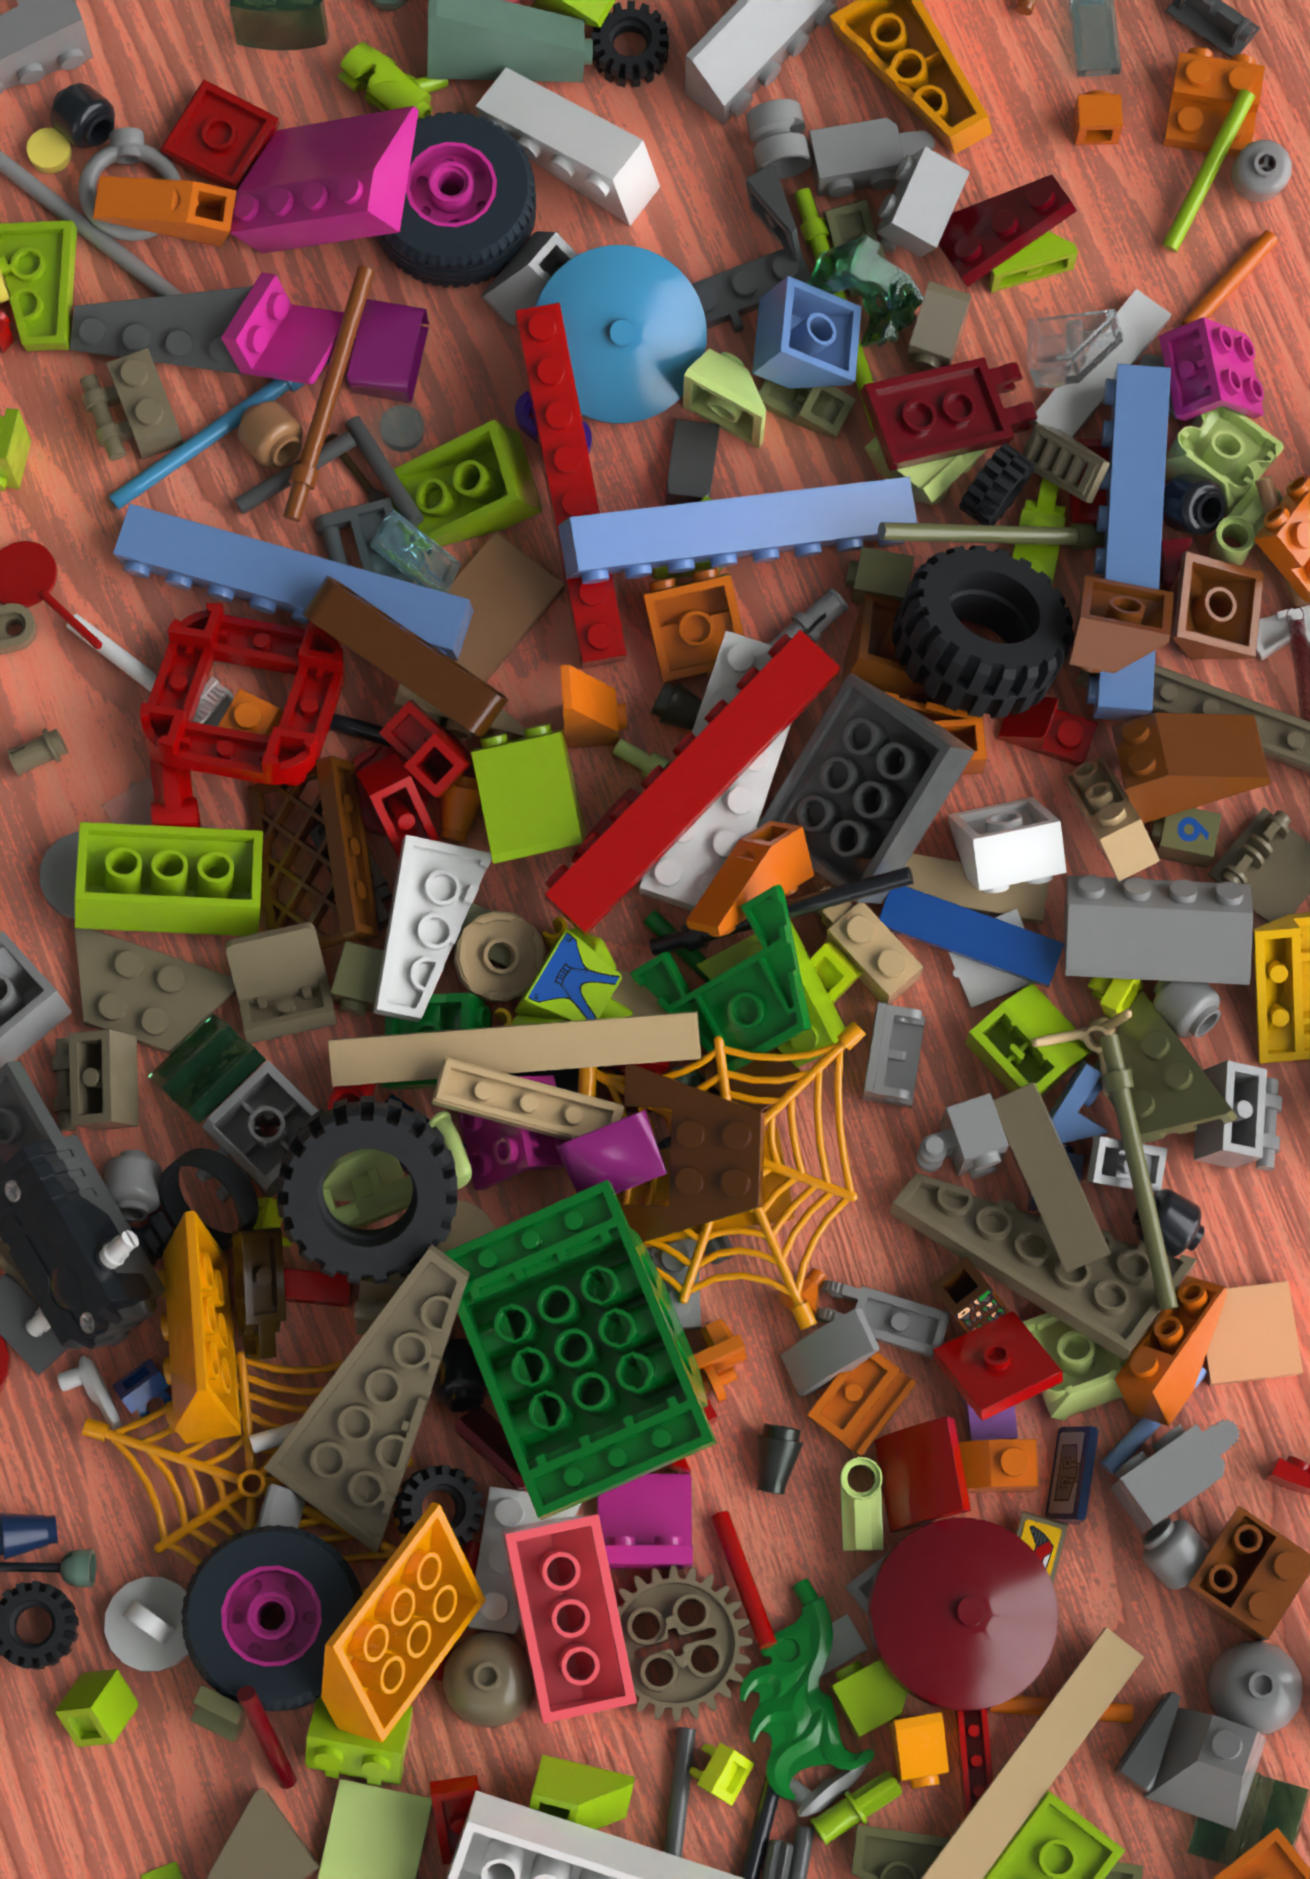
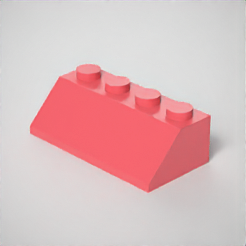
M599 1514L550 1519L501 1530L524 1648L531 1671L538 1717L542 1723L545 1724L637 1703Z

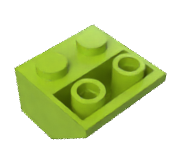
M1031 983L1002 1002L969 1031L965 1042L1010 1093L1028 1084L1036 1083L1042 1097L1077 1067L1082 1060H1085L1094 1052L1088 1049L1084 1041L1081 1040L1041 1047H1033L1031 1045V1041L1034 1038L1076 1030L1034 983Z

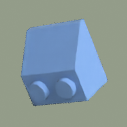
M787 276L759 298L752 374L789 389L852 385L856 378L862 306Z

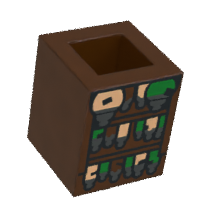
M967 1256L930 1284L967 1333L1010 1312Z

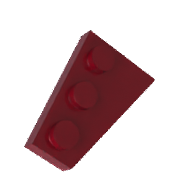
M1051 174L952 213L938 245L965 285L969 287L1077 212V210Z

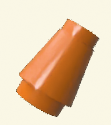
M460 776L445 794L441 796L440 838L466 843L467 836L481 805L477 779Z

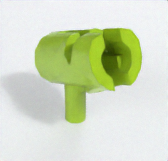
M366 42L357 44L347 53L340 65L343 71L338 74V79L353 92L366 90L364 100L369 104L375 105L382 112L414 106L419 110L418 118L421 117L422 119L426 115H430L433 109L429 105L431 101L429 93L448 87V79H427V75L415 78L410 74H405L396 66V63L391 58L369 46Z

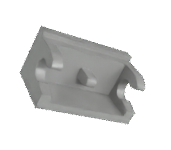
M878 1002L875 1011L862 1100L912 1108L926 1017L922 1016V1011Z

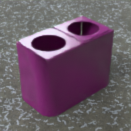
M371 299L366 300L346 374L351 393L405 403L412 402L429 327L421 326V324L429 325L426 309Z
M646 1109L556 1146L576 1193L609 1180L613 1185L615 1193L618 1194L623 1190H628L667 1173Z

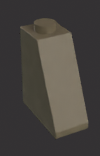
M260 1788L250 1799L206 1879H307L320 1869V1865L267 1790Z

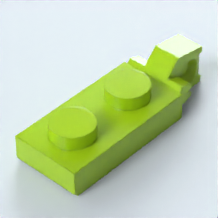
M1042 478L1037 501L1026 499L1025 508H1022L1018 526L1064 527L1066 507L1055 505L1059 486ZM1015 544L1012 558L1020 561L1022 557L1032 563V569L1038 573L1043 571L1053 583L1060 545Z

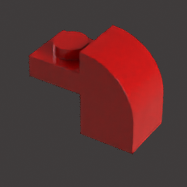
M409 700L379 732L407 760L403 767L435 798L443 796L473 764L471 755L449 730L445 731L414 700Z

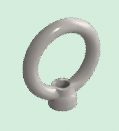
M131 127L115 129L109 134L110 145L94 154L83 168L78 185L80 204L89 221L106 235L124 241L150 239L159 234L92 219L97 180L102 171L115 162L122 165H132L142 161L153 167L162 179L181 180L171 160L159 150L145 144L144 132L142 130Z

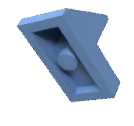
M1083 1060L1049 1112L1062 1143L1109 1132L1105 1127L1079 1112L1083 1104L1090 1107L1102 1089V1083L1098 1081L1102 1073Z

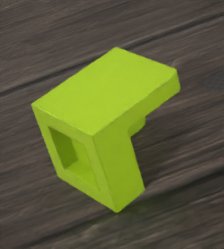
M118 1669L85 1672L78 1677L55 1710V1713L77 1747L114 1744L137 1710L139 1703Z

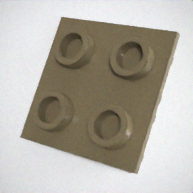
M1263 808L1212 868L1208 876L1217 883L1251 884L1253 911L1269 923L1288 914H1294L1309 896L1310 843L1288 827L1292 821L1287 814L1277 810L1273 815L1266 808Z

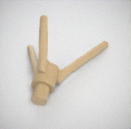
M1126 1009L1112 1018L1106 1016L1095 1018L1088 1027L1034 1038L1031 1041V1045L1033 1047H1041L1075 1040L1084 1041L1087 1048L1097 1052L1099 1056L1103 1095L1110 1097L1112 1093H1107L1103 1077L1107 1073L1100 1038L1115 1034V1028L1127 1021L1132 1016V1011Z

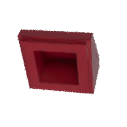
M1193 538L1162 540L1159 590L1171 592L1180 572L1181 555L1185 551H1189Z

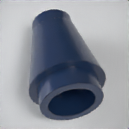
M0 1513V1555H4V1560L49 1546V1544L58 1543L55 1515Z

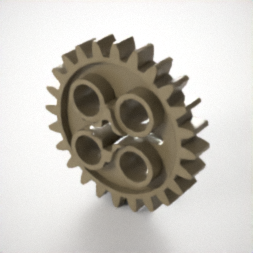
M672 1565L669 1578L662 1579L656 1568L652 1569V1583L646 1584L638 1575L635 1576L634 1582L637 1591L634 1594L624 1588L619 1589V1594L625 1603L622 1607L618 1605L617 1607L635 1695L639 1697L636 1710L638 1713H641L648 1704L655 1706L654 1715L656 1720L661 1718L665 1708L671 1709L675 1722H679L682 1709L688 1708L693 1718L698 1719L699 1704L704 1702L714 1712L717 1710L714 1695L718 1693L727 1699L732 1697V1693L726 1685L728 1680L735 1683L743 1682L744 1678L734 1668L736 1665L750 1664L751 1659L739 1653V1648L752 1645V1639L739 1636V1631L747 1627L750 1622L749 1619L734 1618L733 1614L739 1610L742 1603L736 1601L728 1605L726 1604L724 1599L730 1589L728 1586L719 1589L717 1592L711 1589L714 1575L710 1574L702 1583L696 1582V1568L691 1567L684 1579L679 1578L676 1565ZM687 1601L697 1602L703 1607L705 1618L697 1626H686L678 1618L679 1607ZM648 1614L657 1619L660 1629L654 1638L643 1640L634 1634L632 1630L633 1621L640 1615ZM710 1628L716 1631V1635L712 1638L685 1644L680 1656H674L672 1649L663 1650L640 1659L634 1656L636 1650L666 1643L668 1641V1633L671 1631H676L679 1638L691 1636ZM700 1647L711 1648L718 1656V1666L709 1673L697 1671L691 1663L692 1653ZM662 1660L671 1666L673 1677L668 1684L655 1686L648 1682L645 1671L647 1666L653 1661Z

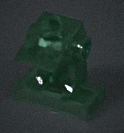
M867 235L821 252L808 284L831 294L849 289L864 299V309L869 314V322L860 345L865 347L877 343L880 347L888 340L892 343L898 339L899 334L897 332L905 329L916 319L917 316L914 311L922 304L924 296L909 274L877 254L880 243ZM877 297H879L882 302L881 308L877 305Z

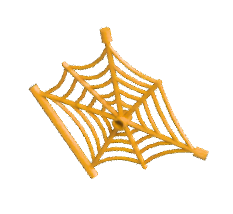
M854 1021L837 1036L839 1041L835 1044L811 1051L786 1054L754 1053L724 1046L723 1038L716 1036L713 1040L714 1049L699 1060L682 1069L660 1074L675 1079L704 1066L716 1058L717 1074L695 1088L705 1091L719 1082L721 1097L753 1104L772 1105L765 1112V1126L768 1124L767 1144L772 1160L764 1157L763 1177L772 1171L788 1177L787 1180L770 1193L763 1202L762 1207L747 1211L755 1214L761 1230L735 1226L711 1231L714 1222L703 1224L700 1234L690 1228L681 1231L682 1233L697 1242L691 1259L656 1239L643 1242L664 1251L688 1267L683 1285L656 1267L662 1280L680 1293L678 1301L681 1304L688 1302L690 1294L715 1282L744 1279L769 1285L791 1297L795 1306L791 1310L800 1331L817 1324L809 1302L804 1303L801 1297L807 1265L819 1238L829 1222L849 1201L854 1202L858 1198L857 1193L854 1192L848 1162L842 1108L843 1050L846 1048L851 1050L866 1035ZM725 1054L748 1060L773 1062L809 1059L825 1055L809 1070L780 1077L751 1076L727 1070ZM834 1059L835 1126L845 1188L831 1183L823 1137L821 1113L822 1072ZM597 1067L579 1068L578 1093L596 1098V1084L599 1081L608 1087L614 1103L624 1105L619 1093L625 1096V1075L604 1073L597 1069ZM729 1078L751 1084H783L797 1081L780 1098L751 1096L731 1091L729 1086ZM813 1080L816 1147L823 1180L809 1175L805 1171L795 1121V1097ZM786 1106L790 1142L797 1170L781 1164L775 1143V1116ZM625 1107L621 1119L627 1117ZM637 1107L639 1112L647 1108L665 1118L671 1134L672 1110L658 1107ZM648 1115L649 1121H650V1123H651V1126H652V1129H653V1132H654V1135H655L654 1126H653L652 1121H651V1119H650V1117H649V1115ZM658 1177L650 1180L644 1205H652L657 1190ZM797 1181L809 1185L788 1205L771 1227L765 1213L777 1197ZM632 1188L624 1190L620 1205L629 1203ZM816 1189L825 1191L823 1195L807 1208L792 1228L781 1250L775 1236L794 1210ZM669 1190L667 1196L657 1203V1206L669 1205ZM833 1195L841 1197L837 1204L823 1217L811 1236L800 1261L796 1281H794L786 1258L798 1233L813 1213ZM734 1234L764 1239L772 1255H769L760 1250L738 1246L719 1249L703 1257L709 1240ZM741 1254L759 1257L776 1265L785 1286L769 1277L741 1271L714 1274L695 1284L694 1281L700 1267L719 1257Z
M244 1351L237 1352V1382L241 1406L239 1410L240 1419L242 1418L243 1435L226 1451L205 1461L188 1457V1455L198 1451L213 1440L196 1442L179 1452H174L151 1444L176 1432L175 1429L171 1430L170 1427L141 1440L125 1434L166 1414V1405L115 1430L110 1429V1424L87 1417L81 1435L101 1442H105L106 1439L110 1440L129 1461L143 1483L155 1512L161 1540L155 1544L154 1551L162 1553L166 1549H170L198 1566L202 1560L176 1544V1542L190 1534L212 1549L219 1544L214 1539L197 1530V1528L208 1521L228 1534L229 1537L236 1534L230 1526L215 1517L224 1510L238 1522L243 1530L257 1527V1499L266 1496L268 1486H271V1484L285 1485L274 1476L266 1477L269 1472L264 1469L280 1446L261 1452L271 1455L257 1471L256 1458L249 1438L250 1435H253L252 1422L267 1429L276 1428L283 1424L270 1422L252 1413L250 1400L275 1409L305 1414L309 1408L308 1406L279 1402L249 1391V1382L270 1391L298 1396L319 1395L324 1388H298L271 1383L249 1374L247 1365L273 1373L299 1375L338 1370L344 1360L320 1366L292 1367L273 1365L257 1359L246 1358ZM244 1445L246 1471L241 1475L214 1466V1464L231 1457ZM125 1446L145 1452L164 1474L176 1499L181 1527L170 1535H167L163 1511L152 1483L136 1458ZM410 1457L407 1467L414 1464L412 1457ZM161 1458L183 1465L194 1489L199 1513L198 1516L189 1522L184 1498L172 1472ZM194 1470L211 1475L218 1489L220 1501L207 1510ZM251 1476H257L261 1480L260 1489L255 1493H248L244 1486L245 1481ZM222 1479L237 1484L238 1489L227 1495ZM244 1496L247 1498L246 1520L232 1506V1504ZM395 1502L393 1510H397L398 1503ZM305 1504L302 1514L310 1518L300 1520L298 1528L325 1524L342 1532L319 1537L327 1543L356 1539L318 1509ZM395 1518L394 1522L397 1528L400 1522L398 1518ZM397 1528L400 1540L402 1542L405 1539L406 1534H400ZM382 1541L380 1551L377 1554L374 1552H364L342 1557L347 1563L371 1559H390L398 1547Z

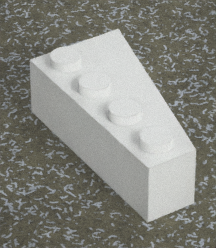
M507 67L475 106L479 116L484 117V120L489 119L494 122V125L498 124L503 127V130H507L511 137L518 141V145L522 146L524 154L527 155L528 159L629 226L632 225L660 188L644 140Z

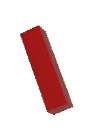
M284 1268L285 1301L350 1308L353 1283L347 1282L346 1275L336 1273L332 1278L319 1271ZM234 1282V1285H233V1293H234V1295H235V1282Z
M987 1708L976 1711H955L964 1818L993 1780Z

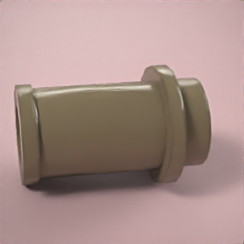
M45 728L42 730L43 735L7 750L10 762L18 776L53 759L58 763L62 760L61 756L68 753L66 745L57 729L48 731Z

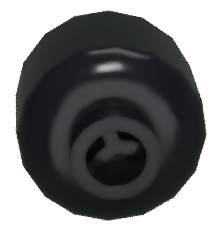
M77 83L57 93L51 107L50 120L52 126L74 146L87 149L99 146L109 139L110 132L114 130L115 112L112 104L90 85Z
M1192 474L1178 475L1172 478L1164 488L1163 521L1167 526L1193 536L1206 535L1214 531L1223 519L1226 507L1224 492L1217 483L1210 479Z
M1167 1188L1161 1189L1155 1194L1153 1193L1167 1256L1176 1257L1186 1249L1194 1250L1200 1243L1205 1231L1204 1226L1200 1225L1202 1219L1200 1207ZM1136 1208L1132 1221L1133 1224L1137 1225V1238L1145 1243L1138 1209Z
M452 1339L449 1341L432 1388L434 1399L453 1412L474 1410L480 1407L484 1399L489 1395L471 1345L464 1339Z

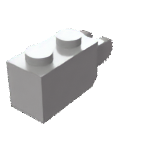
M888 118L810 130L808 142L812 156L811 167L817 196L829 194L830 197L837 198L847 196L858 189L871 187L874 190H885L895 186L899 182V180L895 179V173L906 155H914L925 146L933 150L935 147L933 135H930V132H925V130L899 133L897 124Z

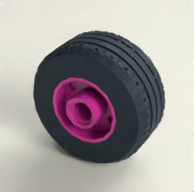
M440 112L435 113L434 116L430 114L426 115L423 119L421 117L418 118L400 232L377 236V241L382 246L384 253L388 255V258L395 262L399 269H403V272L407 275L411 274L414 279H420L421 282L427 284L431 282L432 285L437 287L438 285H442V287L453 285V288H459L462 285L467 287L471 283L474 285L480 284V281L486 282L490 280L491 276H498L499 272L506 267L530 239L531 232L535 226L536 193L531 163H529L527 155L524 154L522 146L518 145V141L511 137L507 130H503V127L498 124L494 125V122L489 119L484 120V117H474V114H463V112H457L456 114L446 112L442 114Z
M267 1525L264 1527H253V1529H246L241 1531V1533H236L230 1536L231 1538L228 1540H223L220 1545L211 1550L212 1552L209 1555L207 1554L203 1558L201 1564L196 1567L197 1571L195 1574H192L191 1581L185 1590L187 1593L183 1598L181 1624L183 1627V1639H185V1646L194 1667L211 1687L221 1695L239 1703L237 1698L238 1690L247 1685L255 1688L265 1711L293 1710L314 1703L322 1694L325 1644L363 1595L359 1581L347 1561L336 1549L323 1539L302 1529L281 1525ZM274 1607L284 1608L286 1618L282 1626L276 1630H267L264 1626L265 1614Z

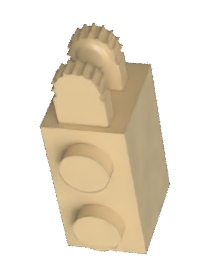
M824 886V888H823V889H820L819 891L826 890V889H829V888H832V887H830V886H829V887H825V886ZM851 902L814 912L817 913V917H820L821 922L828 928L825 943L832 940L863 973L858 979L880 1002L891 1005L920 979L923 965L865 903L859 902L854 906Z

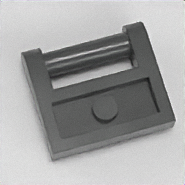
M391 498L326 513L314 519L316 532L323 537L328 560L348 565L339 531L352 526L364 570L413 583Z

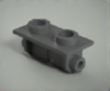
M1174 0L1165 11L1229 58L1240 54L1260 30V27L1251 22L1249 18L1244 17L1221 0Z

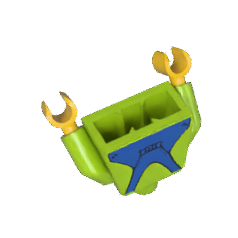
M556 917L552 920V923L557 933L549 934L546 931L542 932L545 945L550 952L514 1011L519 1015L514 1019L510 1012L504 1008H498L493 1013L499 1022L505 1023L504 1026L626 1017L632 1016L633 1011L611 998L622 976L616 970V963L603 939L589 933L584 937L576 928L568 929L565 919Z

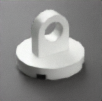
M142 1577L125 1584L112 1597L105 1613L104 1633L110 1650L122 1663L141 1672L162 1671L178 1665L189 1654L185 1646V1639H183V1627L181 1624L183 1598L187 1592L179 1584L163 1577Z

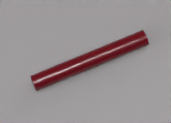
M249 1685L240 1688L237 1692L238 1701L279 1786L283 1789L293 1787L297 1782V1777L255 1688Z

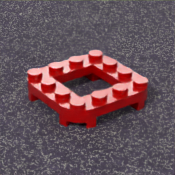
M205 603V611L189 615L182 621L175 618L167 630L169 643L148 702H142L140 706L143 736L150 758L175 768L262 784L297 786L303 783L307 773L314 768L316 760L320 758L345 682L343 648H341L338 641L310 620L307 628L303 629L224 614L222 603ZM214 660L296 675L279 727L273 726L270 736L193 722Z

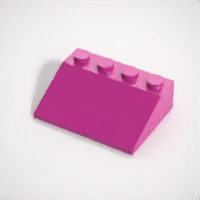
M411 106L276 130L236 191L230 233L263 254L400 232L419 110Z

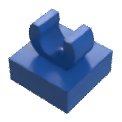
M151 1358L112 1385L130 1413L132 1414L137 1410L141 1417L150 1414L146 1405L152 1398L159 1397L165 1404L168 1401H172V1397L166 1390L170 1385L167 1384L166 1379Z

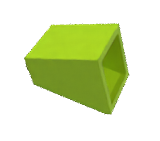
M550 723L535 725L524 729L525 737L511 740L507 739L506 733L481 738V747H476L472 750L471 754L493 864L576 846L584 842L587 831L563 728L552 730Z

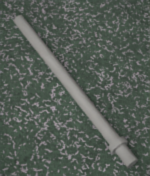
M0 150V172L62 221L72 220L77 226V233L158 296L184 294L115 239L97 229L88 218Z

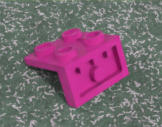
M261 272L221 339L242 374L313 384L332 355L344 312L293 305L276 274Z
M1202 317L1159 335L1165 367L1171 368L1170 393L1176 418L1186 421L1221 406L1253 418L1264 415L1262 406L1264 391L1256 377L1253 364L1255 349L1252 341L1246 334Z
M554 1075L519 1076L556 1087ZM459 1112V1123L463 1130L475 1190H486L524 1171L565 1168L556 1149V1146L566 1142L565 1140Z
M646 1474L598 1496V1514L610 1569H671L672 1565H676L677 1569H691L693 1566L692 1478L690 1474Z

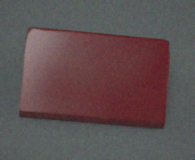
M483 1407L471 1410L459 1418L454 1424L456 1433L517 1490L526 1492V1486L502 1425Z

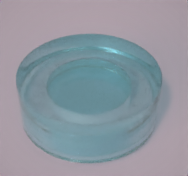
M397 405L388 409L380 420V433L383 442L390 449L398 452H407L416 448L424 437V423L420 413L407 405Z

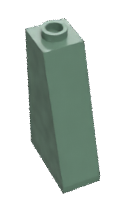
M428 0L427 79L496 80L507 67L531 81L583 83L584 65H592L593 39L585 38L584 20L504 0Z

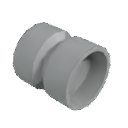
M776 99L758 104L749 110L746 114V121L750 140L758 142L753 148L757 172L769 165H773L780 180L799 175L810 168L812 156L808 138L803 135L805 123L801 105L797 101Z

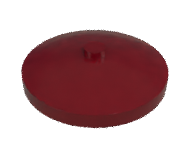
M965 1517L949 1518L927 1524L911 1532L899 1541L886 1555L876 1572L870 1589L868 1624L872 1643L882 1665L894 1681L906 1692L938 1708L951 1711H976L1002 1704L1024 1691L1041 1673L1051 1655L1056 1640L1058 1606L1055 1590L1044 1564L1031 1547L1020 1537L1004 1527L989 1521Z

